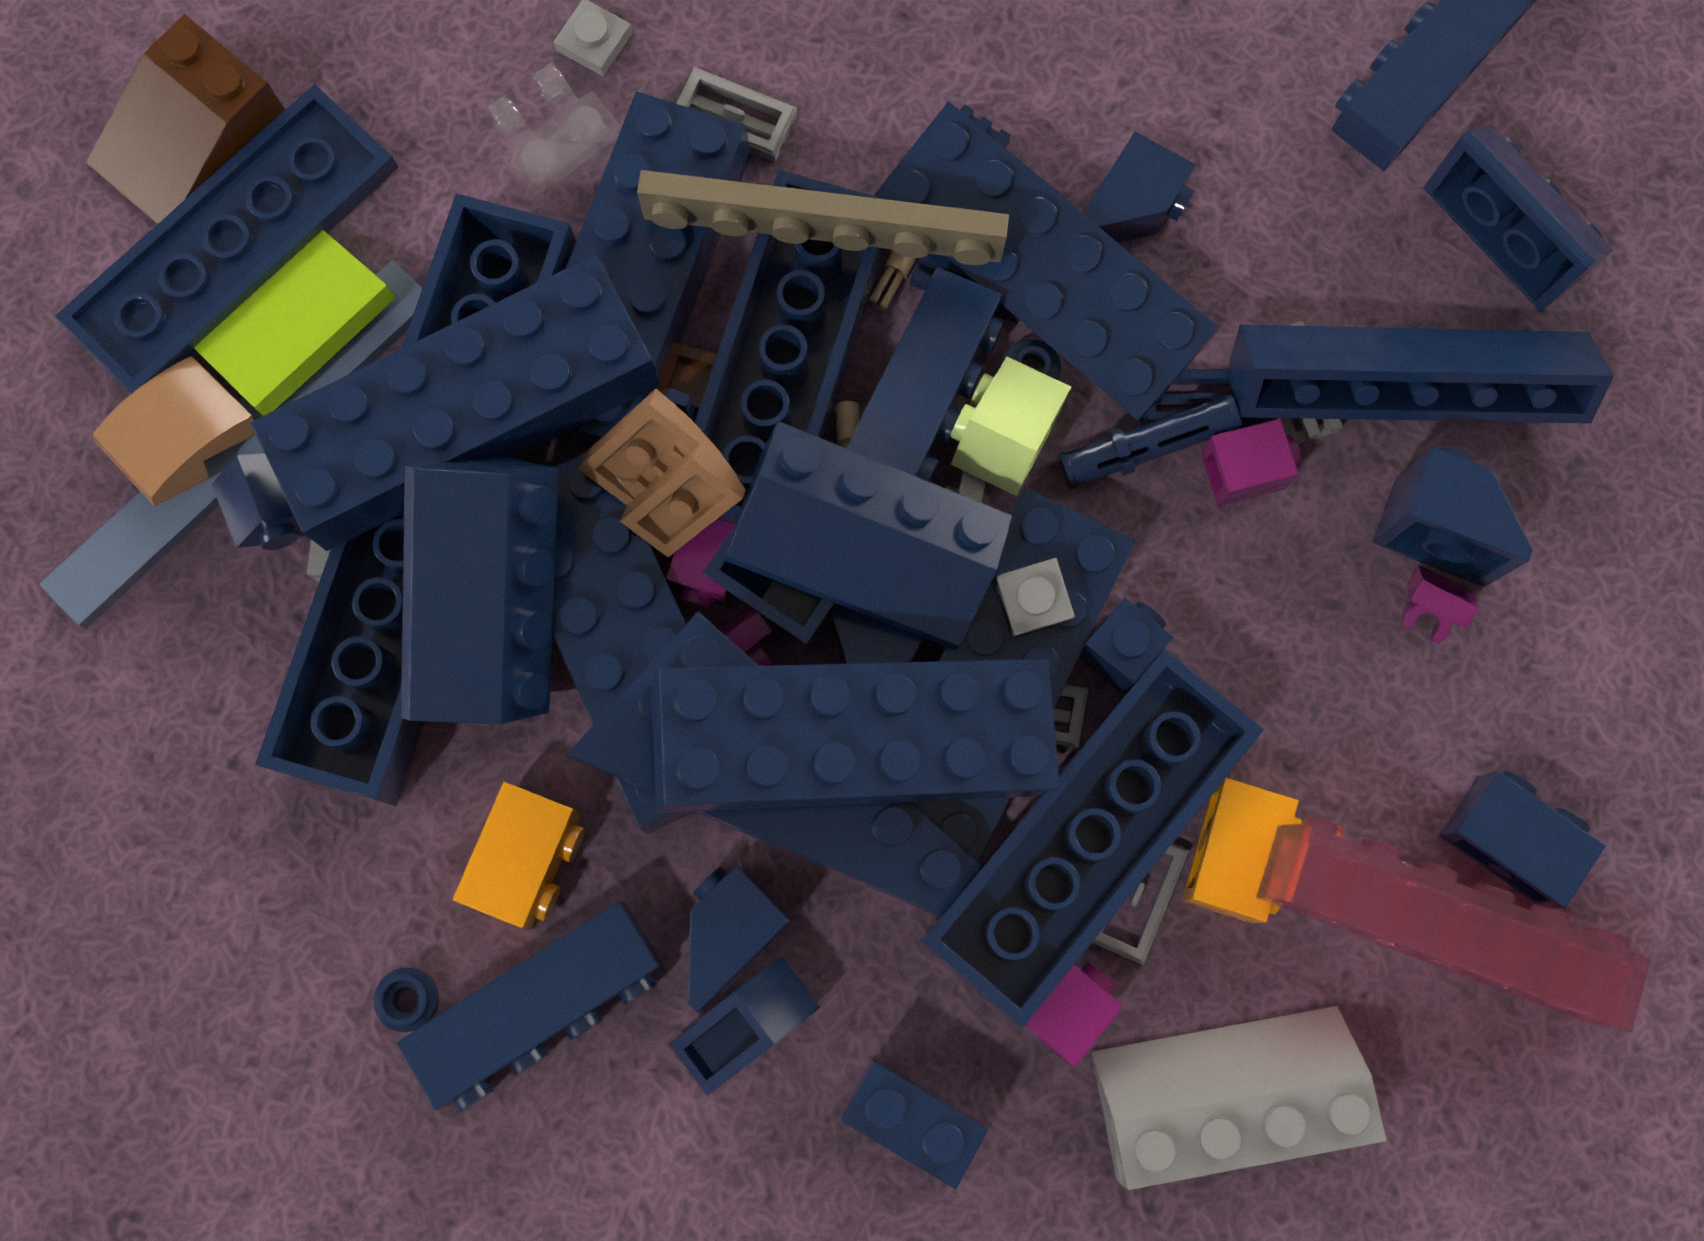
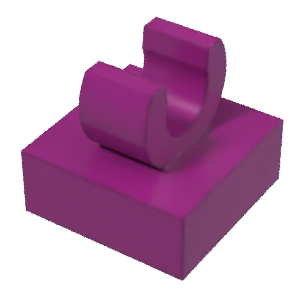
M1418 565L1407 585L1410 602L1403 610L1402 622L1404 627L1411 629L1420 615L1426 613L1435 615L1438 621L1432 630L1431 639L1439 644L1449 636L1452 627L1451 621L1467 629L1479 610V605L1473 591Z
M750 606L746 607L718 629L757 665L774 666L758 644L772 630L761 615Z

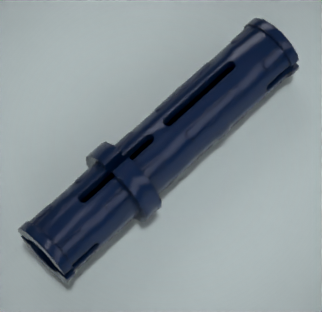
M1228 393L1219 399L1171 414L1165 418L1122 432L1121 428L1108 431V438L1066 453L1061 452L1059 453V459L1069 487L1072 490L1079 485L1119 471L1123 476L1134 473V466L1184 450L1209 440L1213 435L1241 429L1242 422L1236 403Z

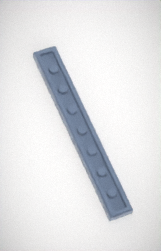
M391 260L376 276L391 289L396 298L277 409L373 363L408 331L422 287L395 261ZM244 397L238 401L252 415L253 420L263 417ZM254 435L205 460L204 464L210 479L155 507L139 492L39 585L79 626L87 629L219 506L212 483L236 455L264 453L257 436Z

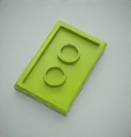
M322 230L200 341L194 349L262 416H265L275 411L383 311L396 296L381 279Z

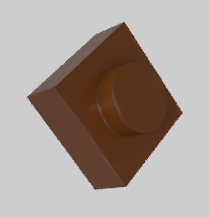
M673 342L659 378L661 386L656 389L663 395L670 388L691 395L697 415L717 354Z

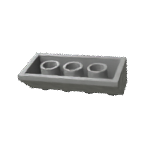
M1338 1006L1091 1051L1116 1180L1127 1190L1387 1141L1372 1075Z

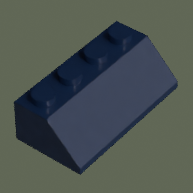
M778 421L760 453L723 560L957 650L998 569L1012 515Z
M511 457L405 466L401 718L409 721L505 724L549 713L559 469Z

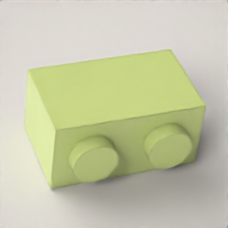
M1006 357L995 377L984 373L974 392L970 405L966 404L962 409L950 436L960 441L950 465L1017 496L1056 422L1071 386Z

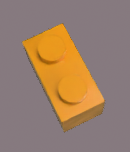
M1225 778L1210 796L1182 901L1253 924L1267 923L1269 913L1275 915L1279 911L1284 898L1286 880L1279 877L1285 853H1293L1300 837L1302 820L1295 817L1299 800Z
M503 781L452 900L522 929H533L537 919L546 922L560 894V886L553 884L562 860L569 863L573 861L585 834V828L577 825L582 813Z

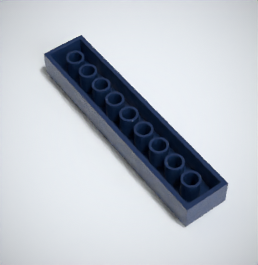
M456 193L402 348L566 269L577 242L570 223ZM404 513L330 550L255 763L256 766L393 806H397L425 722L409 721L401 718Z

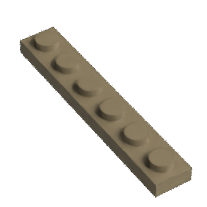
M646 170L640 171L637 190L644 219L652 220L658 226L668 229H682L687 225L712 227L716 232L727 236H743L747 232L770 234L779 241L791 244L804 243L811 239L833 242L835 246L849 251H861L869 246L893 249L898 255L908 258H923L929 254L951 256L960 263L974 266L984 265L989 261L1001 262L1009 214Z

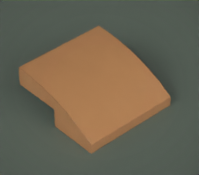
M190 356L159 373L135 390L105 418L92 435L96 444L155 507L210 479L204 464L205 460L256 434L250 422L254 421L252 415Z
M657 389L652 391L585 452L578 467L581 472L627 505L620 522L667 557L674 554L742 500L746 491L734 470L710 439L682 410Z

